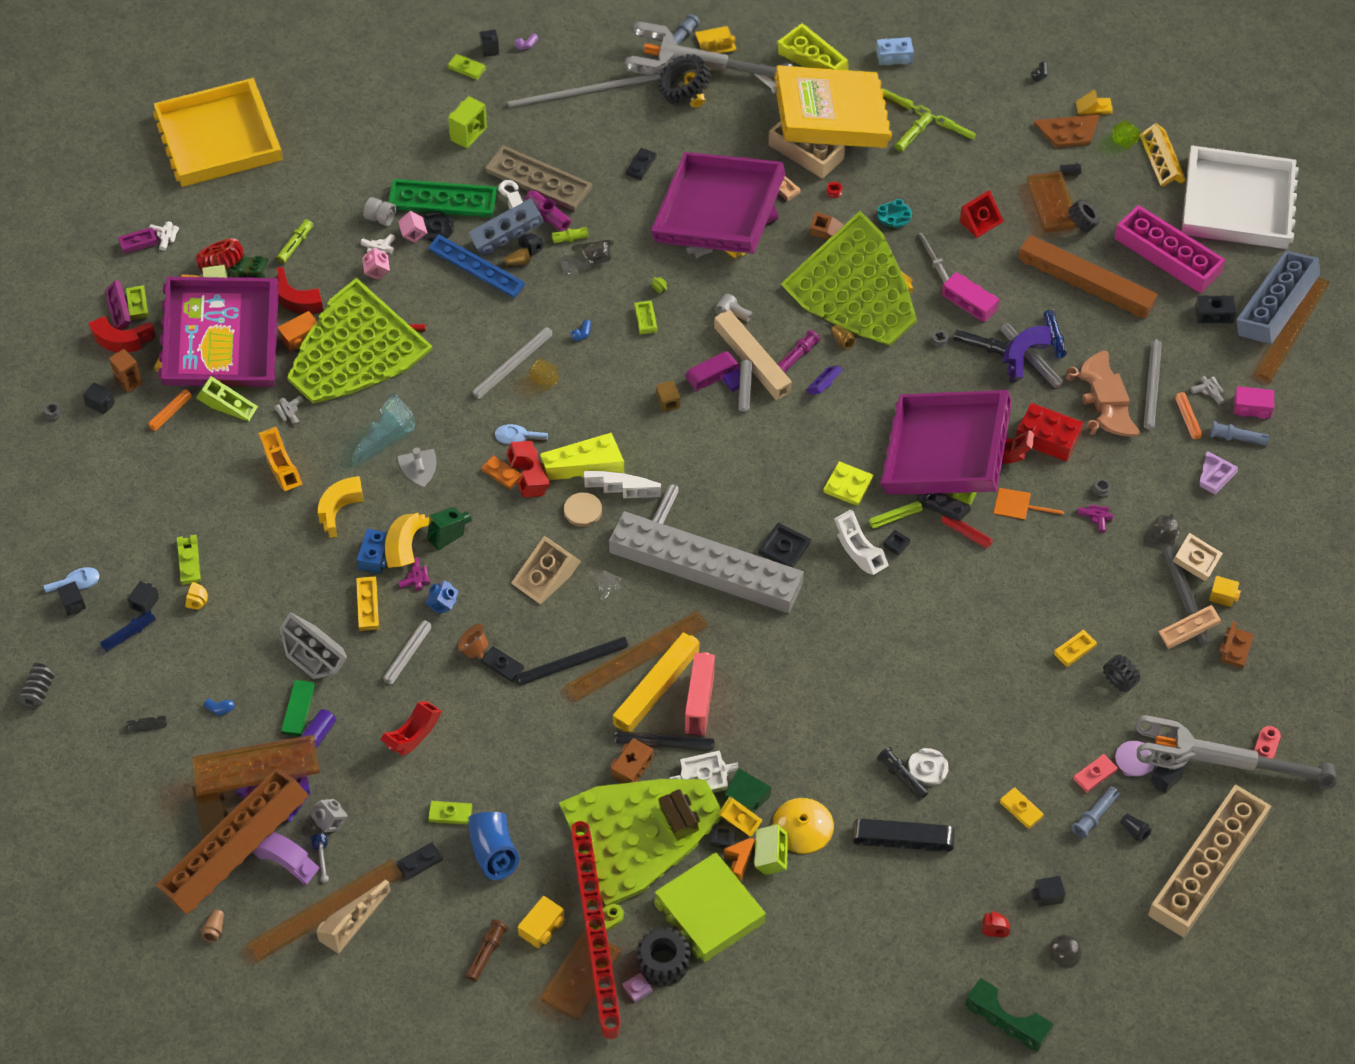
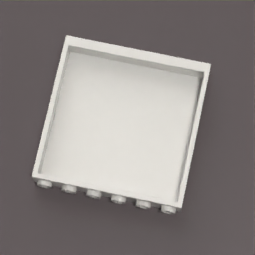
M1191 146L1181 232L1188 236L1288 249L1289 243H1293L1294 233L1291 230L1294 229L1295 220L1292 217L1295 216L1296 206H1293V204L1296 202L1297 193H1294V191H1296L1298 180H1295L1298 175L1296 160Z

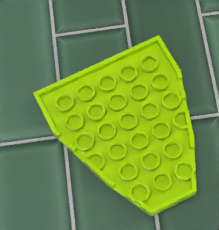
M861 211L852 217L781 283L783 288L805 310L835 325H839L855 335L889 346L895 343L917 322L908 286L884 234Z
M356 278L328 301L327 307L323 313L321 312L316 325H313L302 342L298 357L295 358L293 368L289 372L288 381L315 404L353 394L408 371L431 352L433 346Z
M656 779L597 786L559 802L570 829L577 821H584L590 827L600 894L605 906L618 904L648 890L651 883L657 878H662L665 875V871L672 865L676 866L699 845L700 839L705 834L707 835L712 830L713 825L722 819V816L718 814L721 808L706 779ZM677 789H681L683 795L687 794L692 803L689 807L692 812L696 810L701 821L698 823V832L687 835V837L676 840L658 803L660 797L669 795ZM583 832L577 833V835L581 836L585 834ZM581 851L582 854L588 853L587 851Z

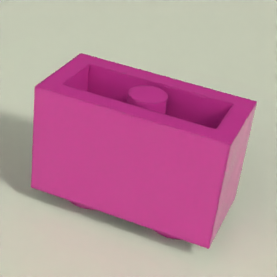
M1237 386L1234 395L1235 415L1242 417L1254 416L1261 419L1271 418L1274 410V390Z

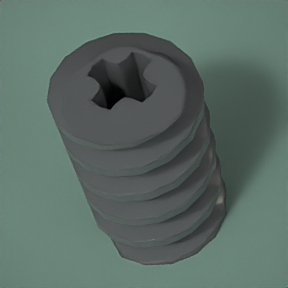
M38 662L33 663L17 698L21 704L28 707L41 706L43 704L42 699L46 698L45 692L49 691L48 686L52 684L51 679L55 677V674L48 666Z

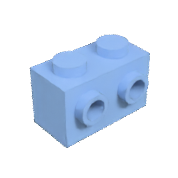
M911 37L877 40L876 52L879 65H905L913 62L914 51Z

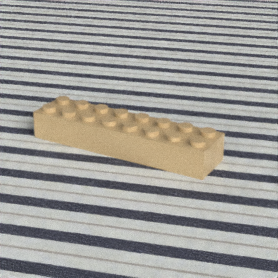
M1235 785L1152 903L1148 916L1185 938L1266 820L1271 805Z

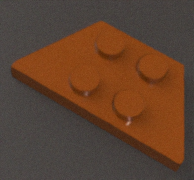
M1098 114L1034 120V126L1038 127L1056 148L1090 145L1100 116Z

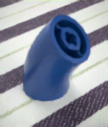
M481 812L470 815L468 817L470 839L480 868L489 879L502 880L510 876L516 870L520 857L509 834L506 814L500 812Z

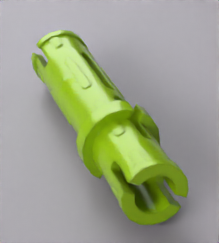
M924 112L918 120L914 121L912 127L894 144V148L903 152L916 136L925 130L928 123L933 120L931 114Z
M305 219L299 228L293 231V236L275 257L277 262L285 264L298 245L305 241L306 235L314 226L310 220Z

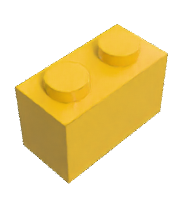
M543 896L519 924V936L538 949L542 944L546 945L550 941L551 933L555 928L559 929L565 921L564 909Z

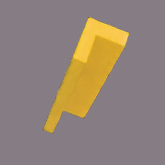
M1155 123L1139 134L1160 185L1166 186L1174 179L1180 184L1185 182L1186 178L1166 131ZM1153 133L1152 140L1147 141L1146 137ZM1154 145L1159 146L1157 154L1152 153ZM1160 158H1164L1162 166L1157 165ZM1169 171L1171 175L1163 179L1164 172Z

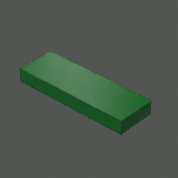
M295 680L281 730L283 735L301 737L303 734L315 689V682Z

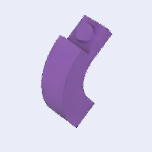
M275 832L266 837L259 844L258 848L252 851L261 860L270 859L281 864L303 884H308L319 869L307 857L308 853L288 838Z

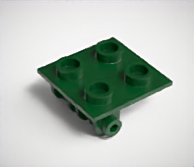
M243 255L240 262L227 268L226 272H228V277L241 278V275L242 278H245L246 273L247 278H265L263 271L269 258H264L263 256L246 257Z

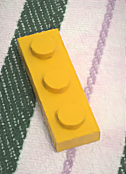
M376 576L356 578L359 630H379Z

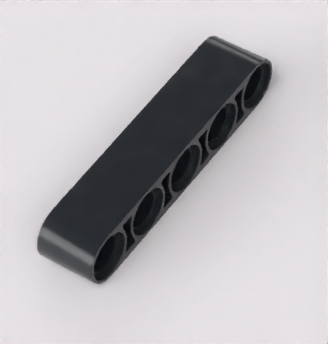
M857 819L854 821L853 843L857 845L863 843V845L868 846L884 845V847L901 848L903 846L905 849L922 850V848H925V850L930 851L946 850V852L954 850L955 830L948 825L875 819Z

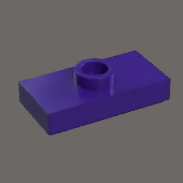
M838 365L827 367L806 389L810 395L820 394L824 389L830 387L833 384L832 381L843 371Z

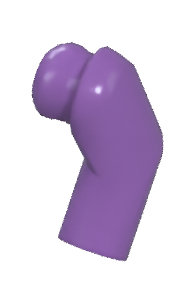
M531 34L527 41H523L522 38L516 39V48L518 50L531 49L537 42L538 36Z

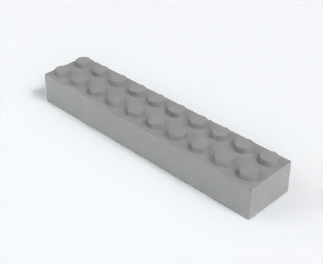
M625 511L609 539V553L788 614L803 584L804 571Z

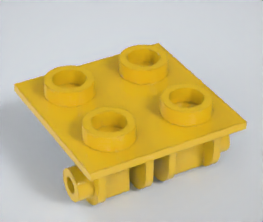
M728 26L695 32L703 51L719 54L736 51L734 35L731 36Z

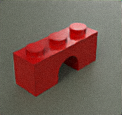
M532 441L511 442L506 456L511 469L520 468L525 470L522 471L517 482L523 498L543 496L549 487V479L544 473L543 464L538 458L537 449L534 448Z

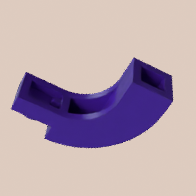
M1034 326L1028 328L1009 342L1003 355V363L1009 364L1007 369L1009 381L1017 382L1023 378V356L1026 349H1045L1051 345V327Z

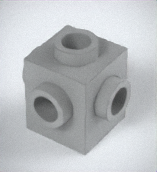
M335 799L320 800L310 815L315 820L316 825L324 832L339 830L348 817L341 808L340 803Z

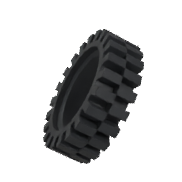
M686 54V58L684 55H681L680 60L675 58L673 64L669 62V67L663 68L665 73L660 72L659 76L661 78L657 80L659 91L670 104L679 105L681 103V105H684L685 100L690 103L692 102V97L697 99L698 93L700 95L704 93L702 89H707L708 86L706 84L710 83L711 72L700 56ZM696 70L697 73L690 83L682 88L672 89L674 81L682 73Z

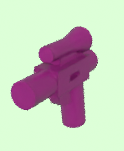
M1090 504L1089 509L1078 507L1077 514L1091 518L1093 523L1098 524L1099 533H1105V521H1112L1113 514L1108 513L1109 506L1101 507Z
M414 558L415 562L412 563L413 572L408 573V579L398 581L400 589L415 585V590L420 591L423 589L422 585H430L427 566H423L421 570L419 558Z

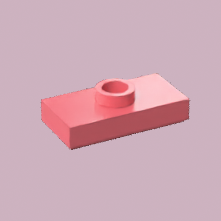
M1103 754L1077 773L1073 779L1088 793L1114 774L1118 768Z

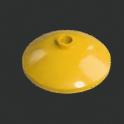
M797 798L785 802L777 809L772 820V826L778 824L788 833L787 850L797 854H810L821 850L828 844L833 835L834 823L830 812L821 803L812 799ZM801 818H806L807 820H806V821H801L800 819H801Z

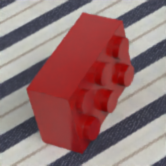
M1031 403L1017 429L1016 437L1030 430L1034 433L1032 449L1068 462L1081 435L1083 422Z

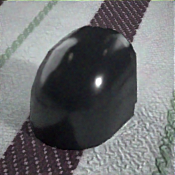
M526 233L518 237L519 246L523 249L527 248L531 256L540 252L544 247L542 238L536 234Z

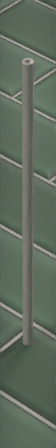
M689 70V71H686V72L682 73L681 75L687 74V73H690V72H693V73H694V72H696V70ZM642 75L508 101L507 104L508 108H514L658 80L661 77L659 75Z

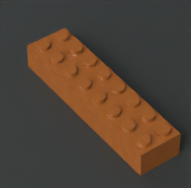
M276 768L167 873L156 886L169 901L185 914H188L198 906V903L203 898L210 895L213 889L221 881L225 880L236 866L242 864L244 859L252 851L256 850L259 844L266 837L270 836L281 822L287 820L289 815L297 807L301 806L309 795L294 778Z

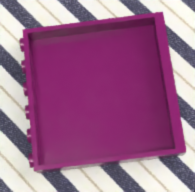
M684 152L651 229L654 241L665 244L754 254L785 177L783 162Z
M1009 391L900 394L899 400L895 404L896 414L892 419L893 429L889 434L890 444L886 448L887 459L883 463L884 474L880 478L881 487L884 488L886 494L997 492L1012 406Z

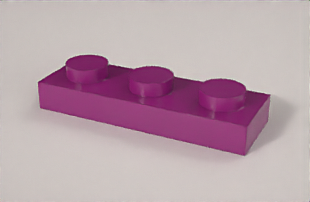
M114 280L105 290V295L114 328L124 330L131 323L121 282Z

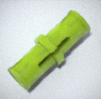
M587 227L572 230L569 228L567 231L552 233L554 244L589 238Z

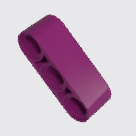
M723 352L689 369L685 374V378L695 391H700V388L704 389L716 383V380H722L723 375L739 369L740 365L730 352Z

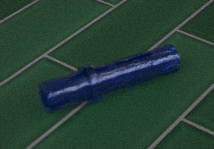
M1047 310L1043 313L1047 326L1051 327V345L1054 348L1055 356L1059 358L1060 354V358H1063L1067 355L1064 346L1065 339L1060 333L1054 310H1051V313L1050 310Z
M148 610V612L137 619L133 618L130 620L131 623L103 641H100L101 647L107 653L135 633H141L143 628L156 621L154 614H151L152 612Z

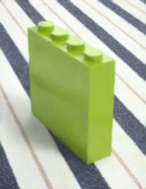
M716 852L655 891L654 904L660 912H665L668 923L672 927L676 926L680 931V937L684 936L686 942L691 945V951L697 959L701 958L704 963L766 921L764 910Z

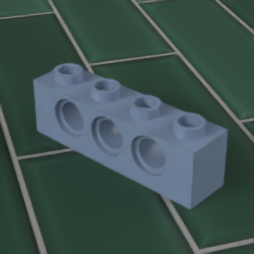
M530 198L469 231V234L479 253L484 255L491 253L499 246L506 245L516 237H521L525 232L539 227L544 221L533 200Z

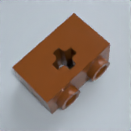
M633 738L629 744L626 743L620 757L612 762L610 767L612 778L621 783L637 782L654 759V749Z

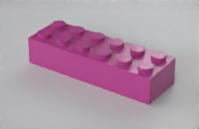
M1140 205L1135 207L1117 224L1115 240L1200 294L1222 274L1225 263L1224 258Z

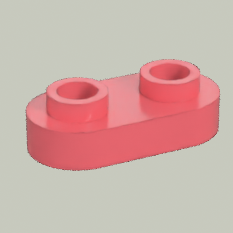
M1272 726L1262 728L1254 751L1258 752V756L1274 758L1281 737L1279 730Z

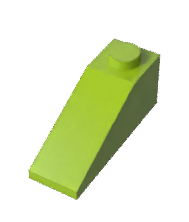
M210 376L196 397L213 409L246 421H250L258 408L257 405Z

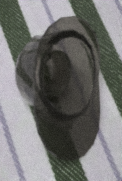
M602 240L581 243L572 246L571 250L583 253L586 260L592 264H601L611 260L610 247L614 245V241Z
M1170 514V516L1161 515L1151 523L1143 539L1146 547L1163 551L1167 546L1173 547L1181 530L1173 514Z

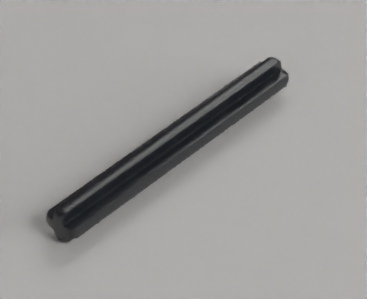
M626 731L615 732L616 743L629 744L634 738L645 745L714 749L713 738Z

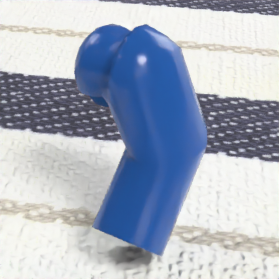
M584 320L581 330L575 329V331H571L570 335L574 341H581L589 336L591 321Z
M207 699L203 706L214 714L221 716L231 712L235 704L232 700L216 703L211 699Z

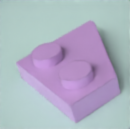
M1208 451L1200 478V487L1216 495L1238 472V467Z

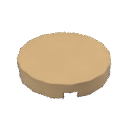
M577 493L567 499L564 505V515L572 525L588 527L600 519L602 505L600 500L592 494Z

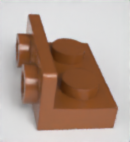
M1233 621L1231 628L1227 627L1224 635L1227 642H1222L1218 654L1222 655L1220 662L1243 669L1254 634L1236 629L1237 622Z

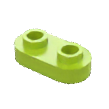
M610 904L603 908L607 932L623 921L624 911L617 904ZM613 911H614V912H616L617 914H616V915H611L610 912H613ZM598 926L591 927V929L597 930L600 928Z

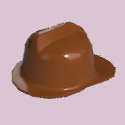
M475 624L464 632L458 642V652H462L468 658L476 656L480 659L483 658L484 650L489 645L484 634L483 624Z

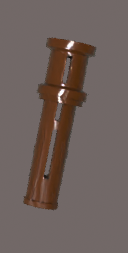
M491 920V926L487 934H484L482 937L483 943L465 974L467 979L477 982L491 953L499 947V941L503 933L508 930L507 925L499 920Z

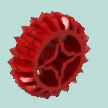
M227 238L205 247L196 255L195 259L198 268L203 273L202 268L224 265L225 269L234 266L243 258L244 252L242 245L237 239Z

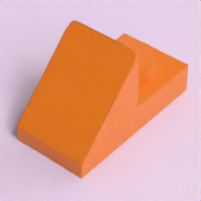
M753 838L724 849V858L733 861L731 871L740 882L754 850L755 839Z

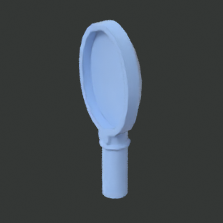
M508 424L497 428L495 437L500 443L510 445L511 442L526 441L527 439L547 440L548 433L528 432L521 426Z
M79 568L69 573L64 580L43 586L47 593L75 581L79 591L85 590L98 582L99 573L94 568Z

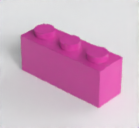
M958 272L954 273L943 284L942 296L984 323L998 310L999 299L995 295L985 291L981 286L976 285Z

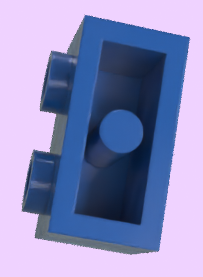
M367 529L357 558L358 570L381 574L382 569L386 568L385 542L388 532Z

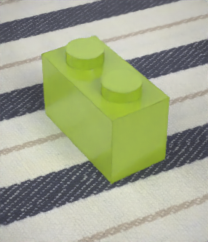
M778 824L756 829L754 865L764 875L787 870L788 833Z

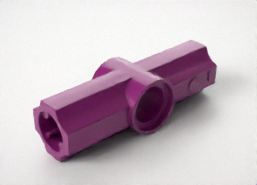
M536 190L528 192L525 201L530 198L533 200L544 222L551 223L559 231H566L568 229L571 219L556 208L553 200L544 198Z

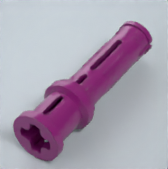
M808 330L806 336L796 342L795 348L777 364L784 373L803 354H808L814 344L820 342L818 334L813 330Z

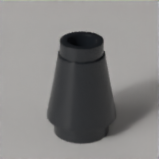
M1128 813L1120 821L1136 841H1145L1152 832L1148 823Z

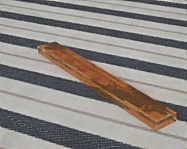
M1320 277L1317 278L1270 346L1254 376L1270 383L1273 381L1329 286L1330 281Z
M695 611L565 685V688L577 702L667 651L683 632L693 636L707 628L708 623L698 611Z
M390 859L246 943V946L258 963L316 929L332 914L384 880H387L390 885L401 879L403 875L394 861Z

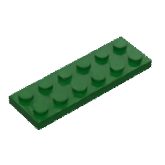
M393 179L388 202L394 204L398 211L442 212L451 215L493 218L497 187Z

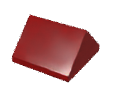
M990 190L961 206L959 222L976 238L1004 222Z

